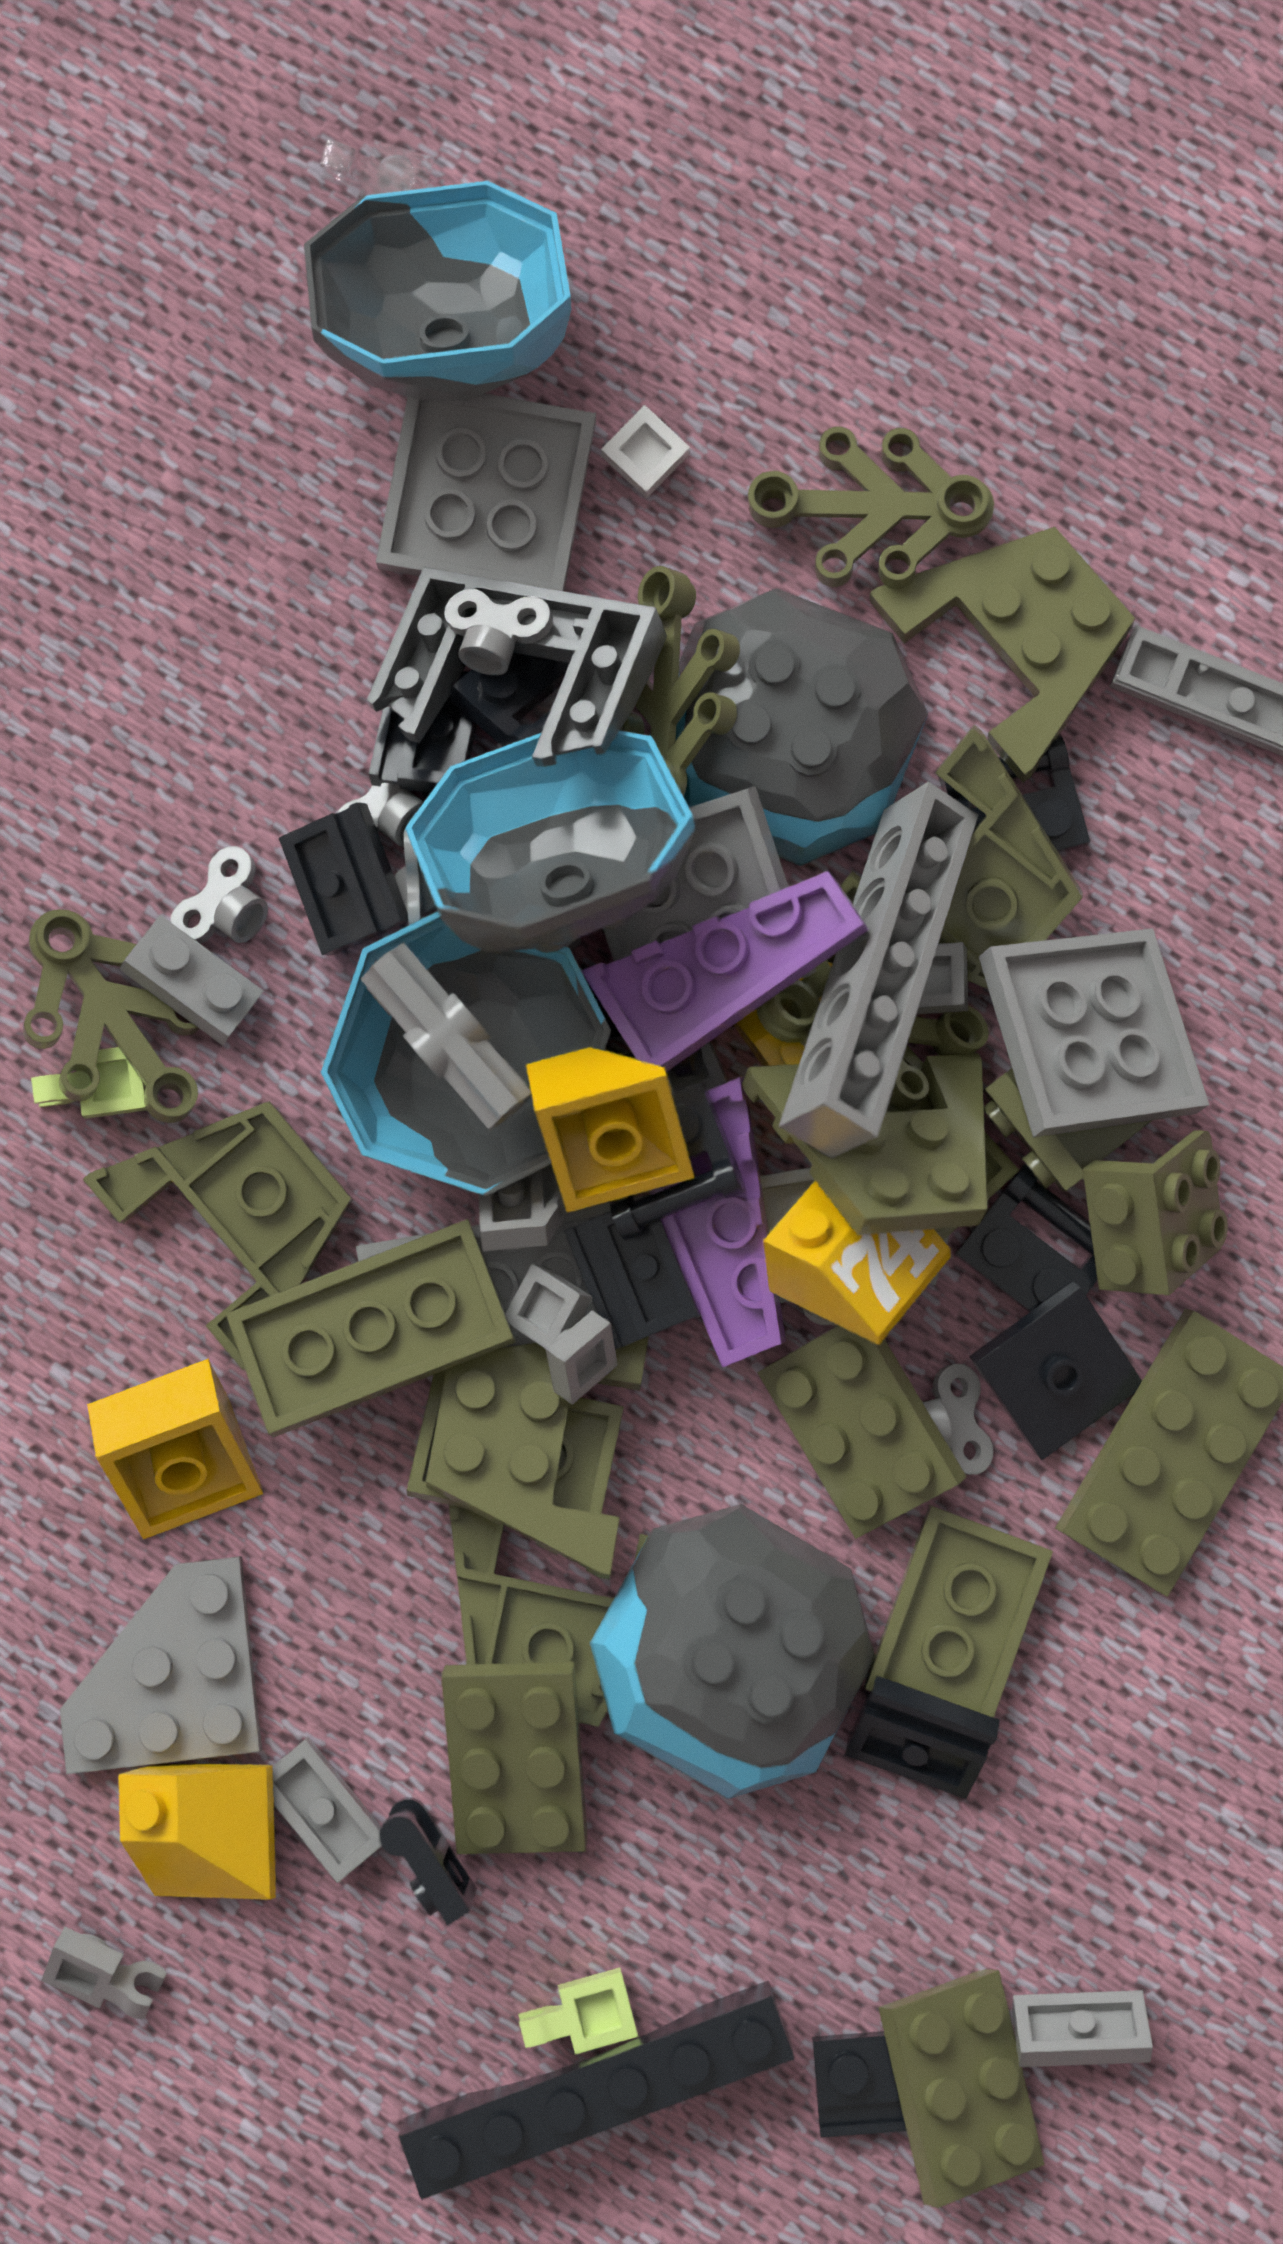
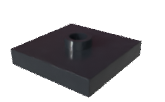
M1073 1281L969 1356L1030 1448L1041 1460H1044L1133 1395L1142 1382L1081 1287Z

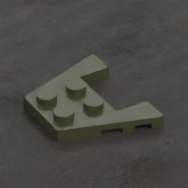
M1056 527L917 573L913 581L904 588L894 589L886 585L879 586L870 592L869 597L870 603L904 644L950 609L958 607L1032 693L1034 698L990 730L987 738L993 749L1022 783L1031 778L1039 766V761L1052 742L1061 734L1069 721V717L1086 692L1091 690L1133 628L1135 617Z
M973 725L936 770V774L986 814L973 830L938 944L963 942L967 948L968 981L988 989L979 956L992 946L1045 941L1083 898V891L987 738L977 726ZM853 871L840 885L852 904L861 877Z
M979 1053L927 1056L921 1071L928 1080V1096L934 1109L887 1112L884 1115L878 1137L834 1158L828 1157L779 1127L799 1064L748 1068L742 1083L744 1091L753 1102L761 1099L775 1116L772 1127L785 1143H796L812 1163L809 1174L858 1235L980 1224L987 1211L982 1060Z
M270 1101L195 1130L190 1135L160 1147L155 1146L135 1154L134 1157L110 1167H103L93 1171L83 1178L84 1182L115 1219L122 1224L127 1222L174 1182L254 1277L256 1283L206 1325L242 1370H245L226 1313L302 1284L353 1201V1198Z
M649 1336L615 1350L618 1366L597 1384L640 1391ZM538 1343L504 1347L447 1369L426 1478V1487L498 1525L503 1524L530 1538L543 1549L555 1555L560 1554L585 1567L587 1572L599 1578L609 1580L620 1517L558 1507L552 1504L569 1402L554 1392L546 1349Z
M449 1505L467 1665L575 1662L579 1723L599 1727L608 1709L590 1641L614 1598L496 1575L495 1569L505 1525H498L469 1509ZM639 1535L635 1559L648 1535Z

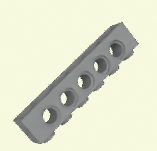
M930 782L925 783L883 811L853 901V906L869 930L839 950L835 955L779 1124L780 1128L830 1158H834L878 1137L978 818V814Z

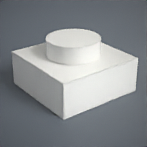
M645 405L601 449V457L646 499L690 455V447Z

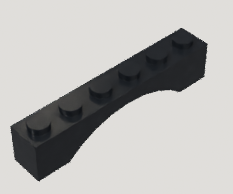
M768 1980L704 2004L655 2031L584 2061L520 2082L470 2092L404 2117L398 2137L420 2199L423 2200L794 2060L792 2043Z

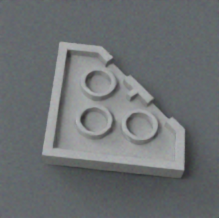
M242 1556L178 1563L173 1566L60 1708L66 1774L260 1752L262 1744Z

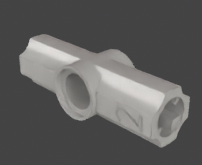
M404 943L383 955L361 978L362 982L367 986L366 989L388 1015H391L406 1032L403 1037L440 1081L445 1078L489 1131L508 1119L532 1096L523 1079L488 1042L491 1037L454 993L449 996Z

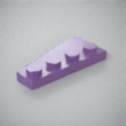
M825 872L753 901L749 904V908L721 919L713 917L693 925L692 931L662 943L658 941L651 942L631 950L632 955L607 965L601 962L581 972L636 1059L664 1067L665 1072H667L868 931L869 928L836 879L829 872Z
M745 1077L736 1078L708 1092L741 1172L746 1191L728 1199L721 1194L661 1219L722 1368L786 1341L780 1299L778 1295L769 1291L763 1240L768 1236L769 1229L748 1095L742 1085ZM708 1153L690 1160L694 1177L712 1170V1163ZM681 1182L649 1190L650 1195L660 1192L669 1187H672Z

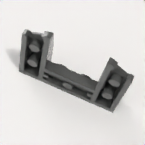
M423 567L368 695L367 701L371 708L378 712L386 707H390L404 719L398 725L402 734L409 740L420 743L449 698L452 686L459 680L466 666L458 656L464 636L456 634L450 629L444 615L445 606L449 599L456 593L466 589L482 591L493 603L499 605H506L523 597L535 596L543 599L548 604L553 616L552 627L546 636L534 643L522 644L516 641L513 653L570 664L532 758L536 766L547 767L557 764V755L594 748L597 755L605 753L637 703L667 638L656 607ZM477 608L466 609L461 617L467 618L474 615ZM525 616L520 624H531L536 619V616Z

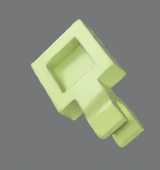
M119 1047L100 1049L96 1062V1067L100 1074L99 1084L92 1097L80 1101L82 1117L87 1119L147 1110L144 1104L146 1087ZM76 1070V1072L69 1073L67 1076L69 1083L77 1089L87 1088L91 1084L89 1075L84 1071ZM60 1074L31 1078L34 1103L39 1104L40 1108L75 1102L61 1092L59 1087Z
M621 1968L559 1984L558 1990L562 2002L561 2005L545 2006L518 2014L525 2048L538 2046L570 2035L574 2052L579 2054L638 2037Z

